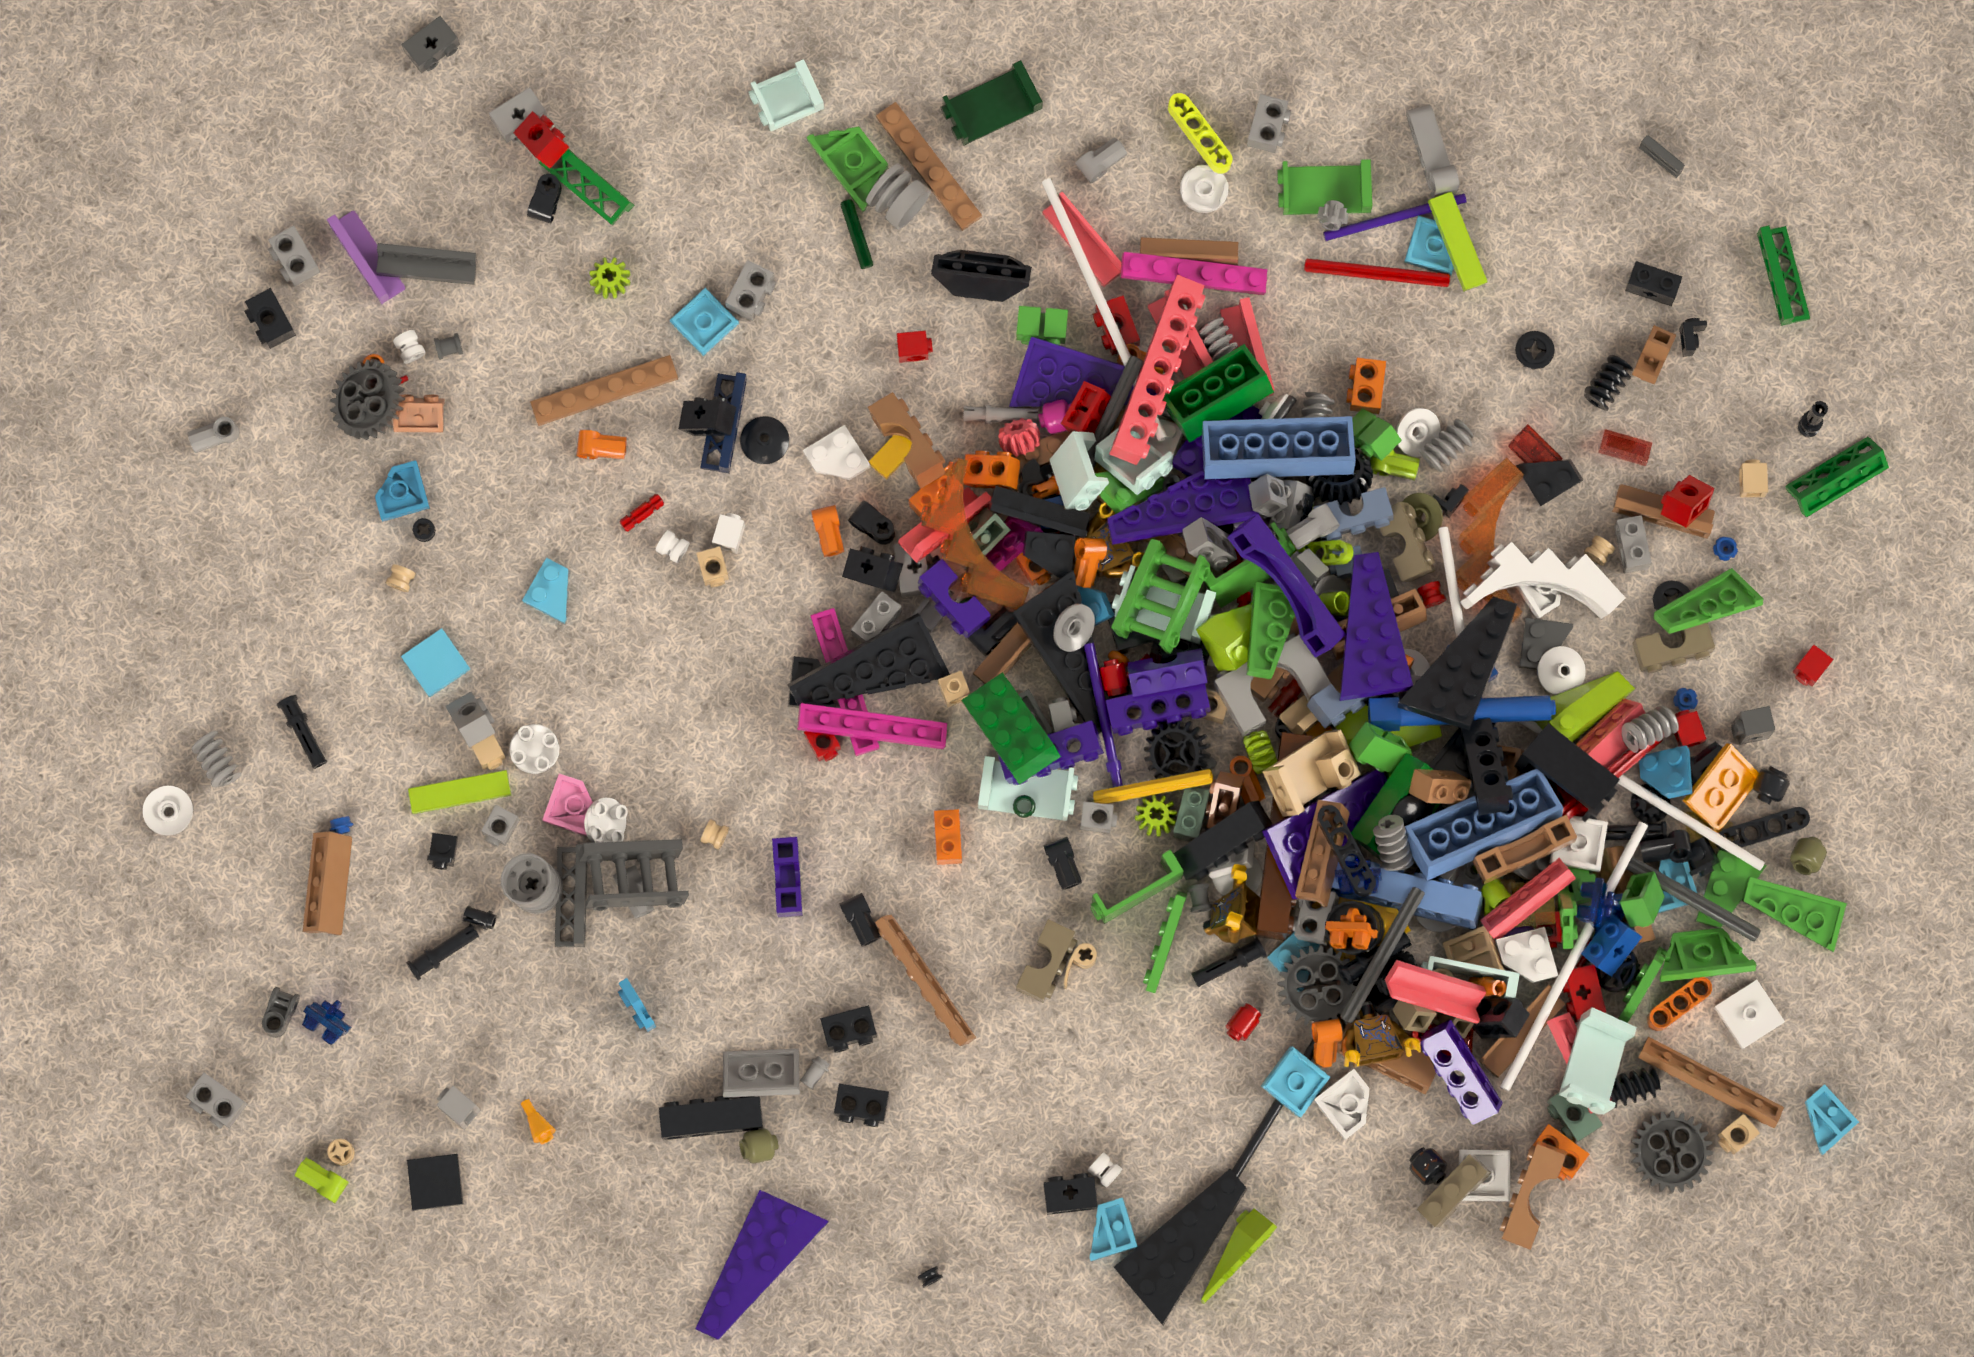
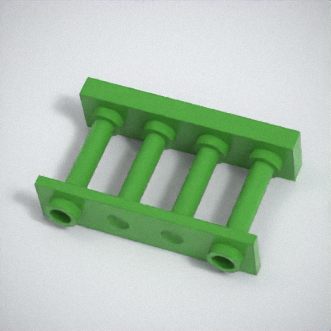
M1151 538L1111 628L1118 636L1126 639L1132 631L1161 640L1159 645L1166 653L1171 654L1173 648L1179 643L1180 632L1200 587L1209 576L1210 563L1202 555H1199L1195 564L1168 555L1166 553L1167 549L1163 544ZM1166 564L1191 573L1186 586L1157 577L1156 573L1160 565ZM1155 586L1181 595L1176 608L1174 609L1147 599L1146 596L1149 589ZM1144 608L1170 617L1171 619L1166 630L1163 631L1137 622L1136 618L1139 611Z

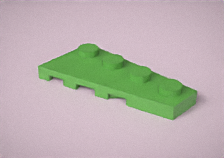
M1731 568L1655 611L1654 620L1671 634L1763 605L1764 598Z
M1256 582L1253 588L1246 673L1248 676L1265 679L1272 678L1295 617L1289 600L1277 585Z
M1748 877L1742 898L1744 903L1834 952L1847 903Z
M1178 891L1175 898L1170 897L1166 909L1167 912H1170L1168 922H1162L1158 935L1163 938L1160 946H1154L1151 959L1155 960L1153 969H1147L1143 981L1144 984H1147L1145 991L1152 993L1157 991L1175 930L1188 895L1186 893Z

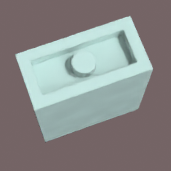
M804 59L796 62L795 68L758 84L755 81L750 83L751 91H748L751 101L754 105H759L761 112L758 113L763 126L768 125L770 131L824 109V102Z
M1118 429L1096 445L1094 460L1136 495L1145 489H1150L1158 478L1168 475L1173 467L1174 454L1169 451L1163 455L1152 445L1146 458H1141L1137 465L1110 455L1109 453ZM1130 432L1134 438H1141L1137 432Z
M1072 431L1049 459L1065 509L1086 510L1109 483L1108 478L1095 476L1087 452L1096 442L1094 433Z

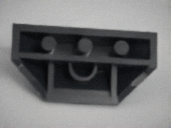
M956 250L943 255H934L931 275L953 296L1004 302L1029 287L1032 267L1024 265L1021 261L1008 255Z

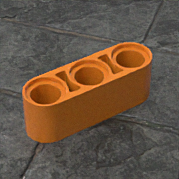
M1706 977L1694 978L1662 1001L1648 1014V1026L1652 1030L1662 1031L1692 1010L1711 994L1712 984L1710 980ZM1694 984H1702L1705 987V994H1696L1693 990ZM1675 998L1683 999L1686 1006L1685 1009H1676L1673 1005V1000ZM1654 1013H1662L1665 1016V1024H1657L1653 1019Z

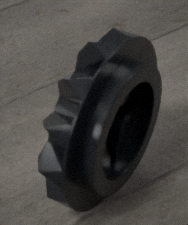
M1529 331L1518 339L1515 352L1517 360L1520 361L1523 367L1535 370L1544 368L1552 361L1555 348L1553 341L1545 333ZM1534 341H1536L1537 349L1542 351V353L1537 354L1535 359H1533L1532 352L1527 350L1532 348Z
M1679 581L1663 582L1656 588L1653 594L1654 609L1657 611L1667 605L1668 599L1666 596L1672 597L1678 592L1677 597L1680 598L1689 593L1690 590Z
M1647 784L1641 785L1648 791L1652 792L1653 794H1656L1658 797L1671 804L1670 799L1662 795L1658 790H1656L1652 786L1650 787ZM1634 793L1632 794L1631 809L1634 815L1641 821L1656 823L1667 816V813L1654 806L1645 811L1647 801Z

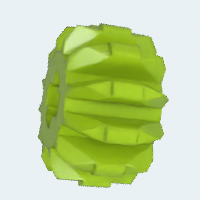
M604 257L603 265L597 262L594 263L596 270L589 272L593 278L589 283L590 286L595 287V294L603 292V298L607 299L609 293H612L613 298L616 299V291L622 294L626 293L624 286H630L631 282L627 277L631 274L629 270H624L626 267L624 262L617 264V258L613 257L611 263H608L607 258ZM611 274L613 281L608 282L606 275Z
M1264 730L1254 731L1250 735L1244 736L1243 743L1254 772L1257 774L1263 773L1264 770L1277 763V758L1267 732Z
M1151 795V803L1148 799L1143 798L1142 803L1145 807H1136V811L1141 814L1135 816V821H1143L1138 827L1139 830L1148 827L1147 836L1152 834V830H1156V836L1161 837V829L1168 834L1170 833L1168 825H1176V821L1171 817L1177 816V811L1170 810L1174 803L1171 801L1165 805L1166 796L1162 795L1160 802L1156 801V795ZM1152 811L1155 813L1161 812V820L1157 818L1152 820Z

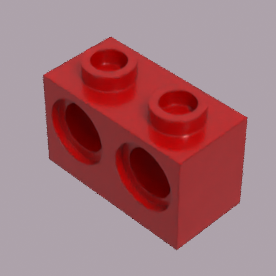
M1084 381L1060 424L1070 434L1072 431L1095 433L1111 396L1104 389Z

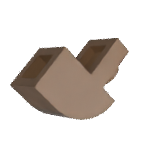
M1654 325L1632 375L1655 385L1676 334Z

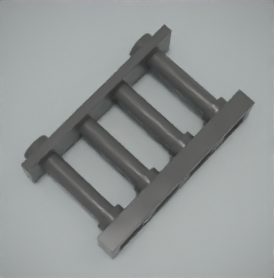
M682 839L583 843L579 851L580 862H588L591 865L594 895H589L585 908L603 911L613 907L659 905L676 908L685 904L689 891H678L674 861L683 850ZM651 859H662L664 861L668 891H653ZM627 860H637L640 862L643 892L629 893L625 865ZM602 861H612L615 863L619 891L617 894H604L600 864Z

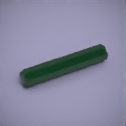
M852 199L845 200L840 205L861 269L870 268L873 266V260Z

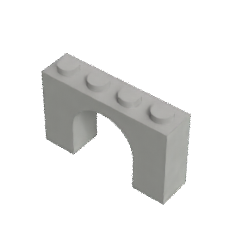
M1295 633L1289 635L1286 638L1276 667L1290 672L1307 700L1310 701L1312 696L1331 683L1317 658L1312 655L1300 638V634L1298 636ZM1247 662L1237 670H1224L1216 675L1217 679L1214 681L1215 689L1243 737L1264 726L1266 722L1251 693V681L1254 676L1246 675Z

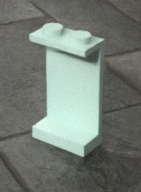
M1133 565L1130 566L1128 572H1123L1120 586H1123L1121 595H1115L1112 608L1116 609L1115 617L1135 576V566ZM1155 586L1149 589L1146 596L1151 601L1174 609L1181 595ZM1206 590L1205 594L1198 592L1180 632L1181 639L1197 644L1201 643V638L1196 628L1209 619L1216 592ZM1143 608L1139 611L1136 621L1165 631L1171 618Z
M985 756L978 809L1015 814L1013 811L1014 800L1018 796L1028 795L1036 803L1035 812L1031 816L1067 821L1068 814L1073 815L1075 800H1070L1071 790H1077L1078 776L1074 775V768L1069 767V771L1055 769L1048 776L1041 778L1037 776L1030 777L1024 784L1013 785V783L1009 784L1005 780L1000 762L995 761V757ZM1021 800L1017 804L1018 810L1022 813L1029 812L1032 807L1031 803L1027 800Z
M1429 956L1426 962L1423 961L1420 966L1431 971L1432 969L1444 968L1456 974L1478 978L1484 976L1492 977L1494 980L1504 981L1506 984V992L1502 995V998L1516 997L1520 973Z
M1593 1007L1583 1013L1579 1021L1559 1095L1567 1098V1101L1570 1103L1581 1104L1589 1108L1595 1114L1604 1115L1615 1108L1616 1103L1610 1101V1096L1625 1042L1634 1037L1637 1027Z

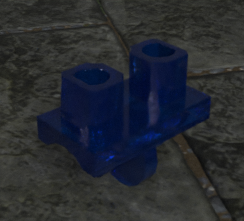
M1356 856L1354 861H1345L1349 868H1356L1360 863ZM1366 860L1368 866L1371 867V860ZM1381 868L1370 869L1376 880V887L1372 894L1378 893L1379 881H1382ZM1361 869L1358 873L1352 874V877L1354 878L1358 875L1360 881H1364L1361 873L1365 872V870ZM1335 870V879L1338 882L1341 895L1354 894L1343 870ZM1369 880L1364 881L1365 890H1368Z
M1595 878V882H1582L1581 896L1583 898H1592L1591 906L1579 905L1577 910L1578 920L1590 923L1593 928L1601 929L1603 916L1610 918L1612 910L1620 909V903L1614 901L1615 892H1607L1608 884L1604 883L1603 878Z
M324 1000L321 1005L313 1002L312 1005H307L303 1011L306 1015L302 1025L310 1031H315L319 1024L325 1026L327 1029L321 1038L330 1045L336 1043L341 1036L346 1035L352 1028L342 1021L346 1014L339 1010L342 1002L336 1000L333 1004Z

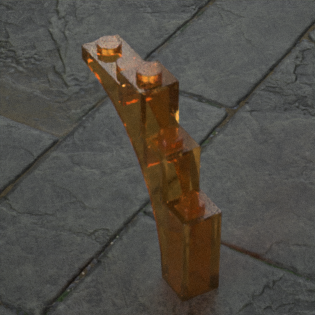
M1507 457L1465 495L1462 501L1464 504L1463 508L1471 517H1477L1458 538L1461 549L1468 555L1470 553L1474 555L1456 571L1457 584L1463 592L1473 583L1477 586L1483 580L1480 576L1490 568L1487 562L1493 557L1490 553L1495 549V530L1500 510L1509 494L1521 482L1524 476ZM1507 589L1498 590L1483 597L1486 602H1489L1494 596L1515 603ZM1518 606L1512 619V623H1514L1522 614V610Z
M954 458L953 462L949 461L945 470V475L948 476L945 486L941 485L938 491L937 499L940 500L939 504L929 502L928 506L924 505L920 515V520H923L921 526L949 535L948 539H944L941 545L940 553H943L941 559L969 568L968 572H964L960 582V586L963 587L962 593L1015 610L1025 603L1029 587L1010 579L999 571L985 557L975 542L966 520L963 504V480L968 461Z

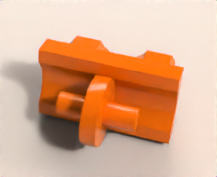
M1350 908L1347 915H1341V922L1326 921L1325 929L1330 932V945L1336 949L1346 948L1347 938L1353 937L1352 946L1354 948L1367 950L1370 939L1377 938L1378 931L1371 929L1370 924L1366 922V916L1360 915L1358 908Z

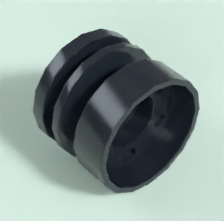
M1347 901L1338 904L1330 911L1326 921L1341 922V915H1347L1350 908H1358L1360 915L1366 916V922L1370 924L1371 929H1376L1378 934L1377 938L1370 939L1367 950L1354 948L1352 946L1353 937L1347 938L1346 948L1337 950L1357 955L1361 953L1366 954L1378 947L1385 933L1384 921L1380 913L1371 905L1357 901ZM1325 929L1326 937L1330 942V932Z

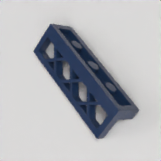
M736 372V376L720 373L717 375L713 397H719L720 394L722 398L727 399V403L736 407L730 436H724V440L718 444L712 436H706L700 469L730 474L747 383L745 373ZM722 380L734 382L733 392L727 397L721 391ZM710 442H712L714 445L711 449H709ZM717 449L721 454L719 466L707 464L708 455Z

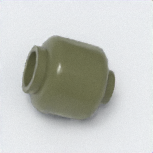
M1816 837L1801 838L1796 842L1790 856V861L1793 868L1803 875L1817 873L1823 865L1827 850L1822 841Z
M766 1128L745 1132L743 1139L739 1141L743 1159H747L752 1164L772 1160L775 1150L779 1148L776 1135H771L770 1131Z

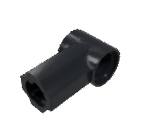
M1003 606L989 621L970 635L968 639L984 656H987L992 652L990 649H994L1018 622L1011 611Z
M1716 741L1702 750L1697 756L1690 757L1692 787L1722 749V746Z
M1674 830L1668 834L1667 838L1640 842L1644 863L1671 859L1675 863H1684L1692 857L1690 835L1685 830Z
M1068 837L1043 845L1045 853L1049 857L1048 861L1055 870L1061 889L1066 890L1081 884L1082 880L1073 859L1075 856Z
M862 893L839 903L861 947L881 938L876 924L870 915V908Z

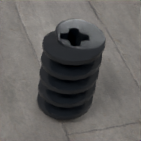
M1615 355L1607 357L1608 363L1602 364V371H1597L1596 378L1590 381L1591 386L1585 388V398L1592 405L1604 411L1609 410V407L1605 404L1606 401L1614 403L1611 393L1618 396L1620 392L1616 387L1624 388L1626 385L1622 378L1630 380L1631 376L1627 371H1633V368L1626 361Z
M1653 1065L1650 1066L1648 1073L1644 1068L1639 1069V1076L1633 1070L1630 1071L1629 1078L1624 1073L1620 1074L1619 1081L1615 1078L1610 1096L1611 1101L1616 1103L1615 1108H1617L1618 1100H1621L1623 1105L1627 1106V1098L1629 1097L1634 1103H1637V1095H1640L1646 1101L1648 1092H1650L1653 1098H1656L1657 1090H1661L1655 1067Z

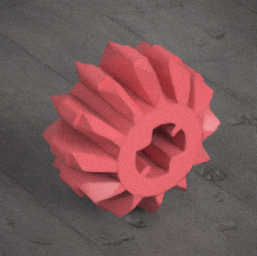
M1021 418L1017 421L1013 420L1011 423H1005L1004 427L999 429L998 441L1003 452L1012 453L1015 457H1018L1020 454L1026 455L1027 452H1033L1040 445V431L1032 419L1024 420Z

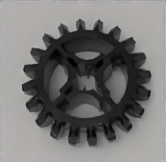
M1355 449L1354 474L1306 476L1308 486L1312 487L1314 496L1320 497L1321 502L1337 500L1340 505L1345 501L1351 504L1353 499L1360 500L1361 493H1365L1371 488L1373 470L1371 469L1370 460H1367L1365 454H1359L1358 450Z
M1183 719L1182 721H1177L1176 724L1171 722L1166 725L1162 722L1158 724L1159 730L1155 728L1151 730L1155 738H1146V741L1151 746L1144 747L1145 752H1150V756L1145 757L1144 760L1147 762L1152 761L1153 765H1150L1148 770L1151 771L1156 768L1157 772L1154 774L1156 779L1164 775V778L1201 771L1200 767L1207 768L1209 766L1208 762L1203 759L1211 757L1210 753L1204 751V749L1210 748L1211 745L1210 743L1203 744L1202 740L1206 739L1207 735H1198L1201 727L1197 726L1191 730L1193 726L1192 721H1188L1185 726ZM1171 732H1178L1186 737L1180 742H1175L1173 739L1169 740L1166 735ZM1161 743L1163 744L1162 747L1166 752V757L1163 762L1160 757ZM1192 743L1195 748L1194 762L1192 761L1193 757L1189 754V747ZM1182 746L1179 752L1180 756L1172 759L1176 753L1175 749ZM1178 762L1182 766L1186 765L1189 770L1186 772H1175L1170 770L1169 767Z

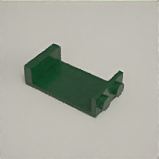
M1020 60L1012 64L1011 71L950 100L947 95L943 96V106H940L945 119L950 118L953 124L951 130L957 141L961 139L965 146L1043 108V101Z

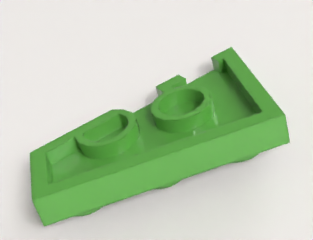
M1110 472L1095 473L1096 477L1108 478V485L1099 495L1115 514L1132 505L1137 506L1147 500L1148 497L1163 491L1162 486L1165 480L1161 476L1150 489H1145L1136 495Z
M1718 850L1716 856L1719 863L1713 865L1714 871L1710 874L1703 897L1732 913L1743 898L1748 877L1757 879L1767 865H1764L1759 871L1735 855ZM1698 911L1696 922L1714 928L1722 927L1723 924Z

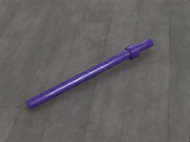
M1464 193L1454 196L1457 205L1467 203ZM1426 203L1343 226L1336 231H1325L1323 235L1325 241H1329L1418 215L1431 213L1432 211L1429 204Z
M1094 643L1084 644L1108 760L1106 762L1107 772H1110L1113 787L1123 786L1120 774L1122 766L1121 761L1117 759Z

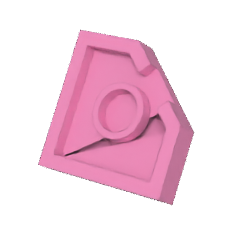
M559 774L542 821L587 836L584 820L586 812L593 802L583 781Z

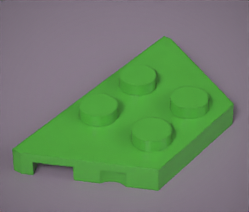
M859 126L847 128L845 131L835 130L829 131V134L817 136L812 134L807 136L809 144L860 210L864 212L868 206L866 203L868 194L876 181L888 168L886 160Z
M1566 886L1558 893V911H1560L1562 930L1561 940L1563 949H1573V940H1578L1577 924L1575 922L1577 906L1574 892H1570L1569 887Z
M1723 928L1673 933L1663 969L1661 970L1660 982L1756 971L1757 965L1753 959L1749 960L1742 953L1740 945L1732 941L1730 935Z
M1659 946L1649 965L1645 963L1635 978L1638 981L1637 986L1632 984L1622 1000L1626 1005L1618 1017L1619 1020L1628 1023L1661 968L1667 950Z

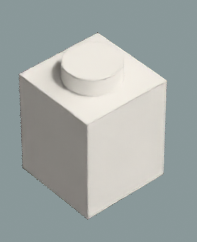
M727 513L726 516L720 514L712 540L714 548L720 546L721 550L737 554L745 528V523L741 520L740 516L732 513Z

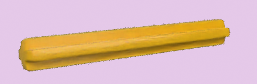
M1210 769L1097 790L1093 792L1094 803L1109 804L1213 783V774Z

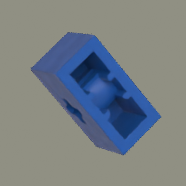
M1612 914L1581 954L1597 968L1612 977L1642 939V936L1627 923Z

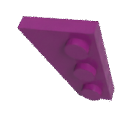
M1008 516L1004 523L1010 531L976 565L972 564L966 574L986 585L1023 552L1025 530L1043 532L1038 526Z

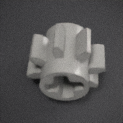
M1330 200L1326 202L1324 207H1319L1317 218L1320 219L1319 222L1322 223L1323 228L1336 231L1340 229L1342 224H1347L1349 213L1346 212L1347 209L1344 208L1343 203Z

